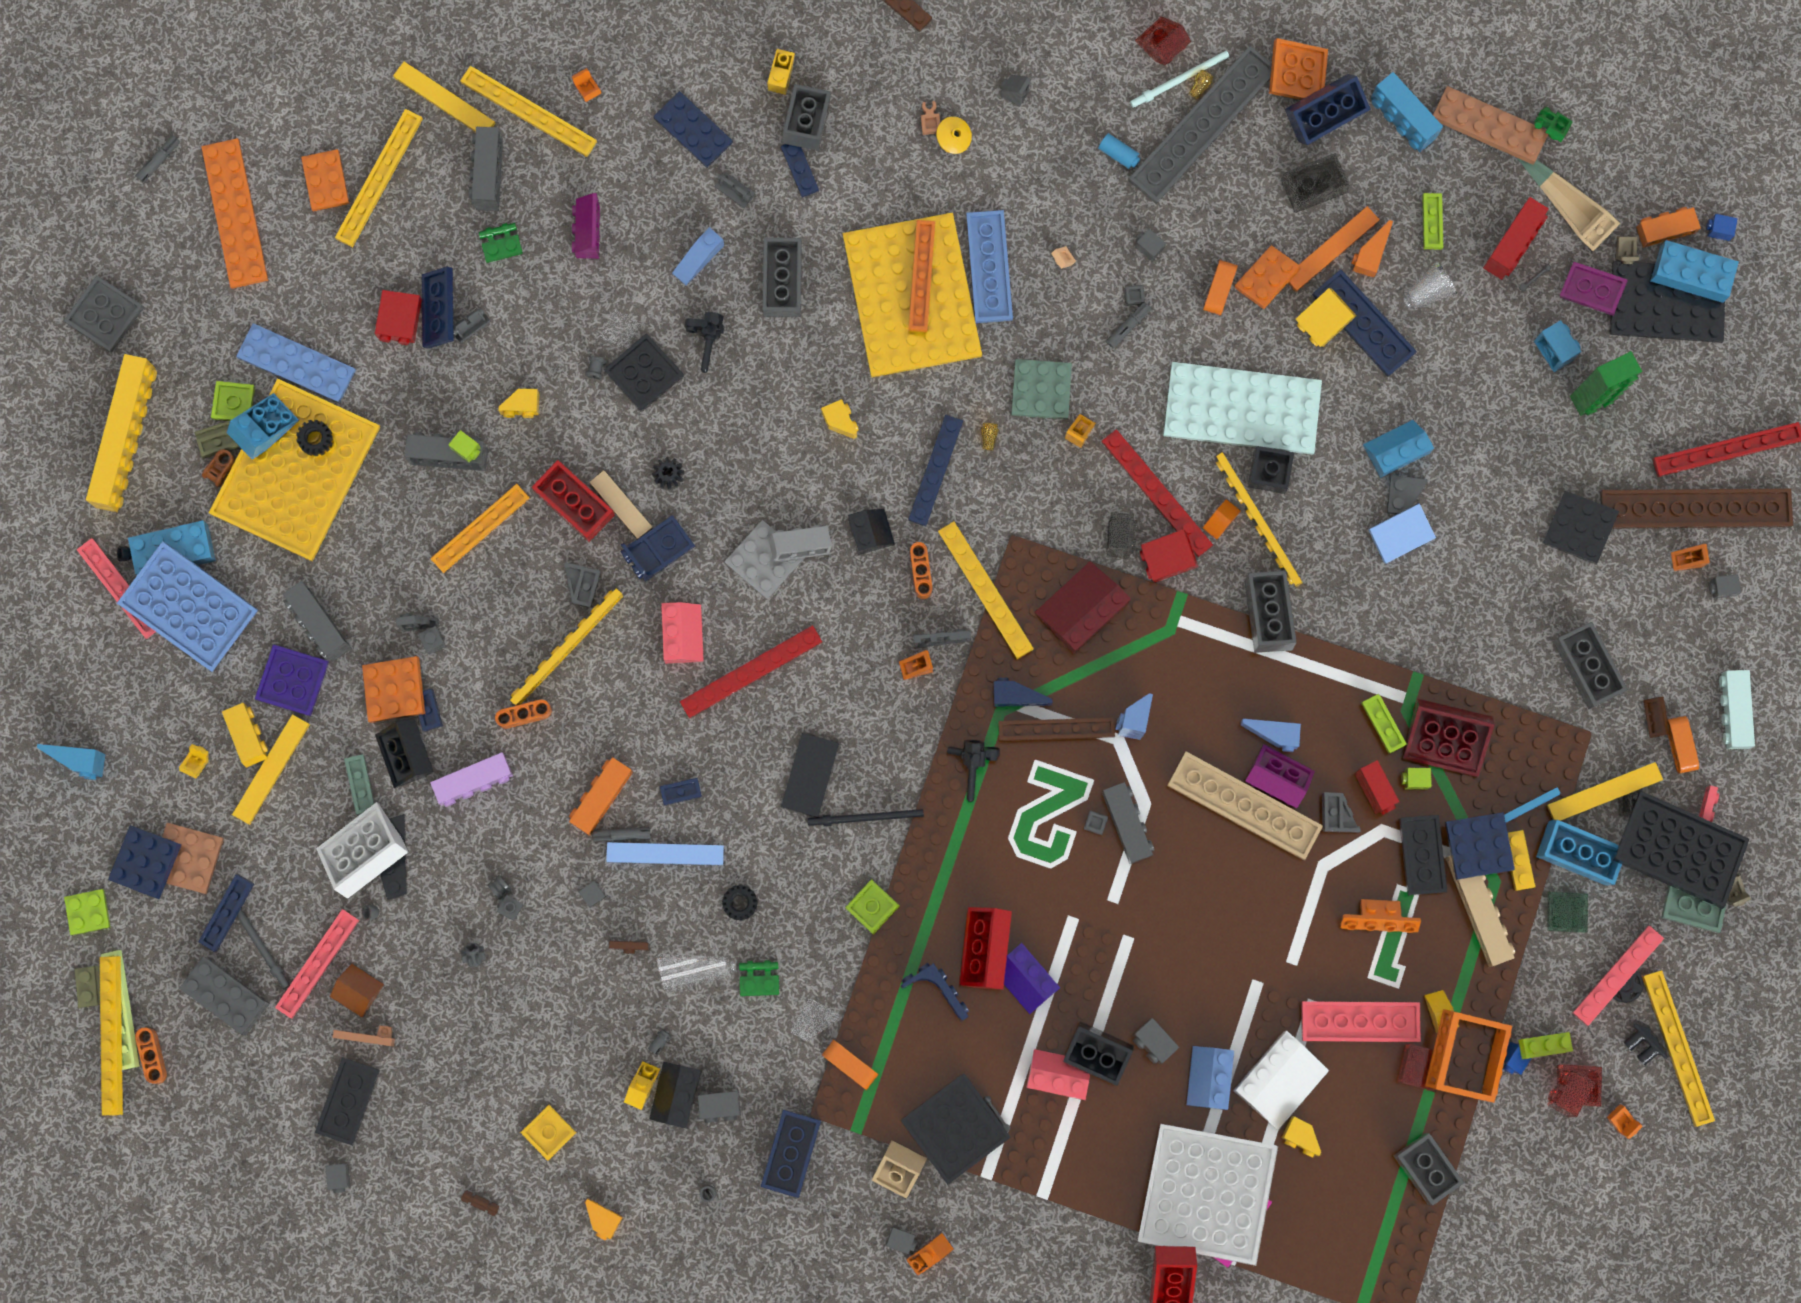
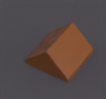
M351 964L337 979L330 997L363 1018L384 984L354 964Z

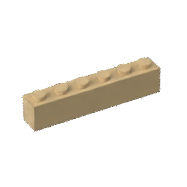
M1446 857L1445 859L1488 966L1492 967L1514 959V947L1512 943H1508L1506 927L1504 924L1501 925L1499 920L1500 912L1491 900L1493 899L1492 892L1489 888H1486L1484 883L1486 880L1485 875L1456 880L1452 857Z

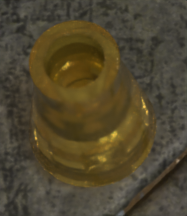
M1200 70L1195 76L1189 94L1198 99L1213 83V76L1204 70Z
M983 423V426L980 427L982 450L993 451L999 432L998 424Z

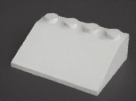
M377 802L316 848L333 889L347 899L408 853L401 836Z
M1283 1031L1233 1091L1274 1128L1279 1130L1329 1070L1288 1031Z

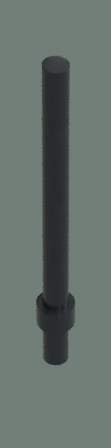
M924 810L831 816L830 814L823 815V817L808 818V826L824 825L826 827L839 823L924 817Z

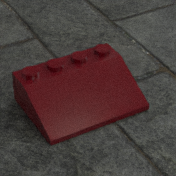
M1089 561L1034 613L1075 654L1127 606L1131 598L1112 579Z
M1417 698L1403 759L1479 777L1495 725L1492 716Z

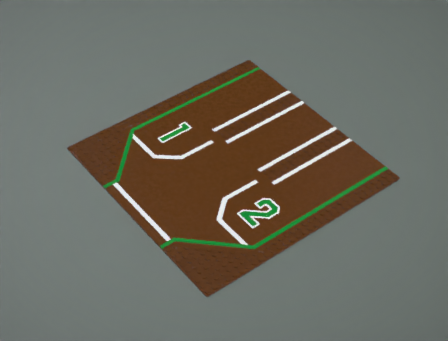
M1012 535L1005 550L994 586L1034 650L1017 659L985 608L916 810H924V817L912 819L887 894L900 907L874 935L872 934L836 1038V1042L879 1075L869 1088L865 1090L828 1061L811 1110V1117L889 1145L891 1141H894L928 1158L901 1120L964 1073L983 1099L985 1096L991 1098L992 1104L1004 1122L1010 1126L1008 1134L1011 1136V1138L966 1172L1140 1232L1160 1124L1276 1145L1278 1150L1269 1194V1200L1272 1203L1265 1215L1257 1264L1255 1266L1233 1261L1231 1265L1340 1303H1416L1449 1194L1433 1206L1428 1205L1393 1155L1424 1133H1430L1457 1171L1479 1100L1425 1086L1437 1033L1435 1032L1424 995L1444 990L1454 1012L1503 1023L1552 864L1536 857L1547 824L1553 820L1547 805L1573 795L1590 742L1591 732L1295 631L1297 643L1293 650L1254 653L1249 615L1094 562L1092 563L1112 579L1131 600L1127 606L1073 654L1034 612L1078 573L1089 560ZM997 678H1009V681H1015L1051 698L1053 703L1051 706L994 707L993 683L997 681ZM1153 694L1146 733L1141 740L1118 736L1119 730H1115V738L999 741L998 721L1114 718L1116 727L1117 718H1119L1121 713H1124L1126 708L1146 695ZM1380 694L1405 742H1407L1417 698L1492 716L1495 725L1479 777L1403 759L1405 746L1388 754L1361 703ZM1242 719L1301 724L1299 747L1294 749V752L1282 751V748H1277L1242 727L1240 721ZM964 740H980L985 743L984 747L1000 748V756L997 758V761L985 759V767H978L976 769L975 797L973 802L967 801L969 769L963 764V759L960 756L947 753L949 746L964 749ZM1263 744L1315 771L1308 791L1298 808L1286 804L1284 801L1269 795L1267 792L1245 781ZM1185 752H1188L1321 825L1322 793H1343L1361 832H1322L1321 829L1306 859L1302 860L1167 785ZM1377 760L1399 800V803L1395 804L1396 809L1384 815L1381 812L1375 814L1354 774L1359 769ZM1407 768H1431V788L1428 790L1405 789V784L1401 782V775ZM1124 782L1132 790V802L1137 804L1139 808V820L1144 822L1147 833H1145L1146 838L1151 840L1154 847L1151 857L1133 864L1128 862L1102 795L1103 790ZM1558 787L1560 795L1506 822L1508 833L1524 831L1535 887L1515 891L1511 871L1485 875L1486 880L1484 883L1486 888H1489L1492 892V903L1494 906H1497L1500 912V923L1506 927L1508 933L1506 938L1508 943H1512L1515 954H1513L1514 959L1489 967L1445 859L1451 856L1445 822L1502 812L1506 814ZM1089 811L1108 816L1102 835L1084 830ZM1439 815L1447 892L1407 896L1399 818ZM1361 899L1400 901L1402 917L1421 918L1419 931L1413 933L1359 929L1348 930L1341 929L1340 924L1344 914L1361 915ZM968 907L997 908L1012 911L1007 955L1022 943L1060 987L1031 1014L1024 1009L1005 985L1003 990L959 985ZM926 963H929V965L934 963L938 970L942 969L946 974L947 979L945 981L948 986L953 985L957 991L958 996L956 998L959 1003L964 1002L969 1010L967 1015L969 1017L960 1022L935 984L929 981H917L902 990L900 987L903 984L902 979L911 973L913 976L919 973L918 969ZM1301 1002H1420L1421 1042L1302 1041ZM1151 1018L1180 1047L1162 1064H1153L1146 1057L1147 1051L1144 1048L1139 1049L1132 1041L1135 1039L1132 1034ZM1459 1019V1027H1457L1444 1085L1481 1093L1497 1028ZM1080 1021L1134 1045L1133 1053L1118 1086L1090 1074L1086 1100L1026 1088L1034 1049L1065 1056ZM1283 1031H1288L1329 1071L1280 1129L1277 1130L1233 1090ZM1193 1046L1234 1050L1228 1110L1186 1105ZM1292 1116L1312 1125L1321 1150L1320 1156L1314 1155L1312 1158L1302 1153V1148L1298 1146L1292 1148L1285 1144L1286 1140L1281 1137Z

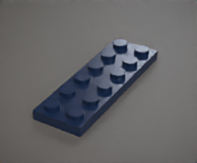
M1341 269L1313 292L1312 295L1317 299L1328 288H1332L1357 315L1343 329L1387 377L1416 354L1417 351Z

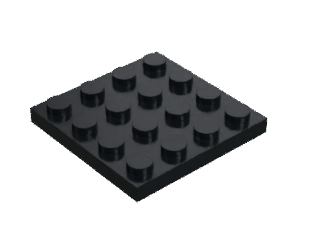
M964 1073L901 1120L947 1185L1011 1138Z

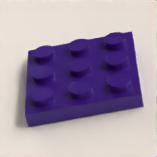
M273 644L255 700L311 717L329 661Z

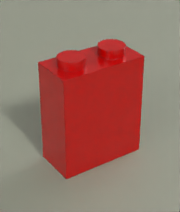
M382 290L375 328V335L380 341L389 343L391 340H394L402 345L415 343L422 305L420 295Z
M1184 529L1141 545L1142 550L1139 551L1143 562L1146 561L1148 568H1146L1147 576L1154 582H1159L1199 567L1188 534Z
M1378 760L1354 773L1375 814L1381 812L1384 815L1396 809L1395 804L1399 803V800Z

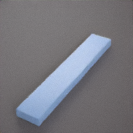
M607 842L606 862L723 865L724 845Z

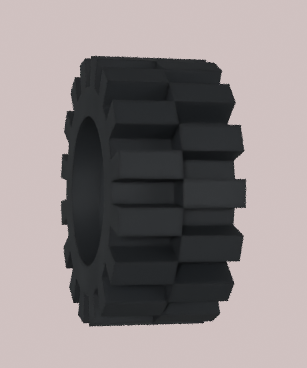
M308 420L309 423L307 424L304 422L303 427L298 428L299 433H296L299 447L310 456L324 455V451L328 452L330 450L329 446L332 447L333 444L331 442L333 440L331 430L322 421ZM314 431L320 432L322 435L320 443L316 445L308 442V435Z
M735 885L729 888L723 895V909L734 920L743 921L749 919L757 910V897L754 891L747 886ZM738 895L746 897L748 901L747 907L743 910H736L732 905L733 899Z

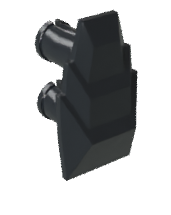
M1635 1019L1633 1026L1636 1028V1032L1624 1040V1044L1632 1051L1644 1040L1649 1043L1650 1046L1637 1055V1058L1645 1066L1657 1055L1667 1059L1666 1049L1661 1045L1651 1027Z

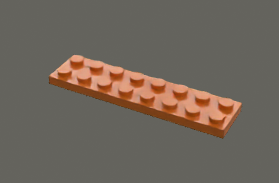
M236 138L201 146L231 289L269 281L239 139Z

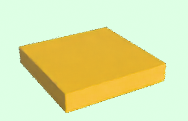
M549 1104L520 1133L549 1161L577 1132Z

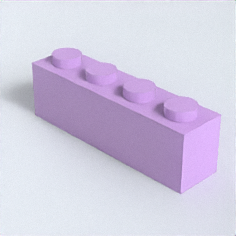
M502 752L430 783L438 803L441 806L445 805V807L455 804L456 799L461 797L467 799L474 796L473 792L481 790V792L491 789L492 784L497 782L503 784L510 781L509 777L513 776L505 754Z

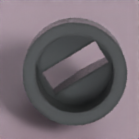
M365 905L362 910L363 918L366 921L376 919L379 916L378 907L375 905Z
M707 1185L701 1189L700 1197L703 1201L711 1202L716 1198L717 1192L713 1186ZM707 1188L709 1189V1191H710L711 1194L713 1195L712 1198H711L710 1194L708 1193V1191L706 1190Z

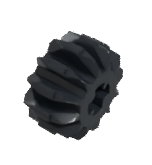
M666 457L665 463L660 459L658 460L660 466H653L656 471L652 473V476L657 477L654 482L655 484L660 483V488L663 489L667 484L668 490H671V484H674L677 488L678 483L676 481L683 482L681 475H684L685 472L680 470L682 464H676L677 460L675 458L670 463L669 458ZM666 470L671 472L672 475L670 477L665 474Z

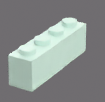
M1750 670L1725 671L1719 677V685L1723 689V695L1720 698L1721 706H1724V714H1722V724L1725 725L1723 743L1726 744L1727 749H1750L1755 747Z

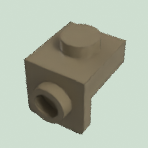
M1617 236L1616 259L1621 260L1622 264H1633V261H1639L1640 257L1637 256L1638 237Z
M1738 873L1727 900L1732 906H1742L1751 900L1750 895L1745 891L1741 876Z

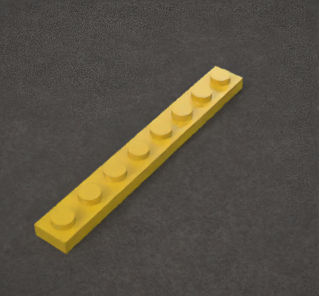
M472 66L468 68L460 80L463 85L585 157L589 156L597 143V140Z
M407 109L404 110L337 232L336 240L353 248L423 120L421 116Z
M1222 452L1216 456L1219 461L1215 463L1221 472L1225 470L1228 477L1225 479L1231 488L1235 486L1238 491L1235 494L1241 504H1246L1248 509L1245 512L1250 520L1255 519L1257 522L1256 530L1260 536L1265 535L1268 540L1265 544L1270 552L1274 551L1277 558L1275 561L1280 569L1284 567L1287 571V580L1290 585L1294 583L1296 587L1303 582Z
M952 522L940 529L938 533L1015 657L1019 659L1034 650L956 523Z
M617 588L614 591L610 590L604 597L605 601L601 605L597 604L591 610L592 614L587 619L584 618L577 625L579 628L574 633L570 632L565 637L564 641L566 642L561 647L557 646L551 652L552 656L548 661H542L538 666L539 670L534 675L530 674L524 682L526 684L521 689L517 688L511 694L512 698L510 701L515 706L521 705L623 598L622 593Z
M121 956L100 957L102 1115H123Z
M1663 971L1642 976L1694 1127L1714 1122L1713 1113Z

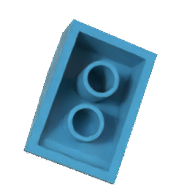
M37 744L38 749L72 771L79 773V777L96 780V777L103 776L106 754L100 751Z

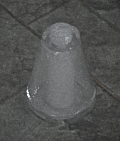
M1439 262L1434 263L1404 293L1405 298L1402 300L1408 309L1411 307L1415 310L1457 294L1454 284L1448 274L1444 271L1442 272L1444 268Z

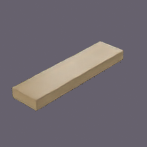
M602 471L589 482L637 539L653 529L605 471Z

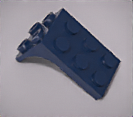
M672 515L638 540L627 545L622 543V550L620 552L628 564H633L631 567L639 579L643 578L646 582L693 549L695 545Z
M926 963L918 969L919 973L913 976L911 973L902 979L903 984L900 986L902 990L917 981H929L935 984L960 1022L969 1017L967 1015L969 1012L964 1002L959 1003L956 998L958 996L957 991L953 985L948 986L945 981L947 979L946 974L942 969L938 970L934 963L932 965Z

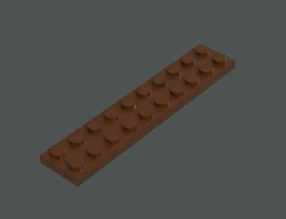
M1791 488L1600 491L1601 504L1619 511L1612 529L1793 526Z

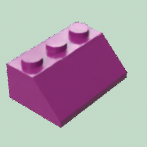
M591 193L577 198L576 205L572 206V215L576 216L575 223H572V234L575 235V241H572V253H575L576 258L599 259L600 203L597 193Z
M1263 744L1245 781L1267 792L1269 795L1284 801L1286 804L1298 808L1308 791L1315 771Z

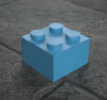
M1561 320L1543 330L1534 340V343L1553 372L1574 361L1582 352L1578 341L1570 335L1569 327L1563 324Z

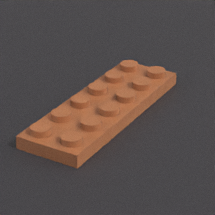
M1449 86L1446 87L1433 114L1441 124L1534 165L1548 136L1545 133V129H1536L1532 123Z

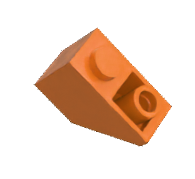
M941 1233L906 1260L915 1273L920 1275L942 1260L954 1248L943 1233Z

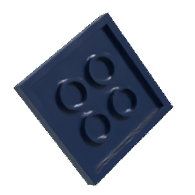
M1504 812L1445 822L1456 880L1515 870Z
M130 825L108 880L160 899L182 844Z

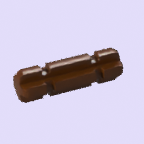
M468 1190L461 1197L463 1202L467 1204L470 1202L471 1206L484 1212L488 1211L487 1213L495 1216L499 1210V1205L493 1202L490 1204L489 1200L478 1195L474 1196Z

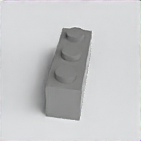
M815 525L806 529L799 527L791 531L778 530L772 533L769 539L774 562L827 555L832 548L827 526Z

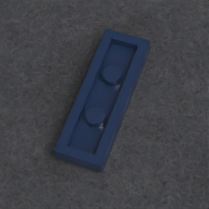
M788 144L782 145L781 150L801 197L818 192L819 188L802 148Z

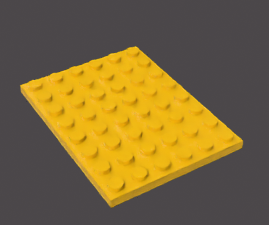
M953 213L843 233L871 378L982 357ZM917 220L935 221L927 332L908 331Z
M277 378L269 396L274 393L299 421L270 448L254 459H251L242 449L240 450L209 514L313 562L380 429V425ZM308 420L322 421L331 430L333 436L331 442L333 444L332 447L329 446L330 450L328 452L324 451V455L310 456L299 447L296 433H299L298 428H302L304 422L307 424L309 423ZM317 431L311 432L308 435V442L312 445L320 443L322 439L321 433Z

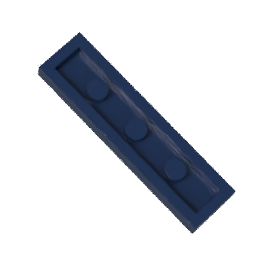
M240 874L234 876L200 937L199 943L213 952L218 951L252 890L253 882Z

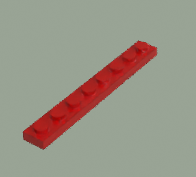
M1799 422L1655 457L1652 460L1657 477L1801 442V427Z
M1117 429L1102 440L1103 445L1177 532L1184 529L1187 532L1193 552L1197 557H1200L1213 546L1212 542Z
M812 625L679 702L690 719L822 643V640Z

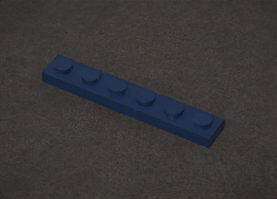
M945 415L908 521L927 526L963 420Z

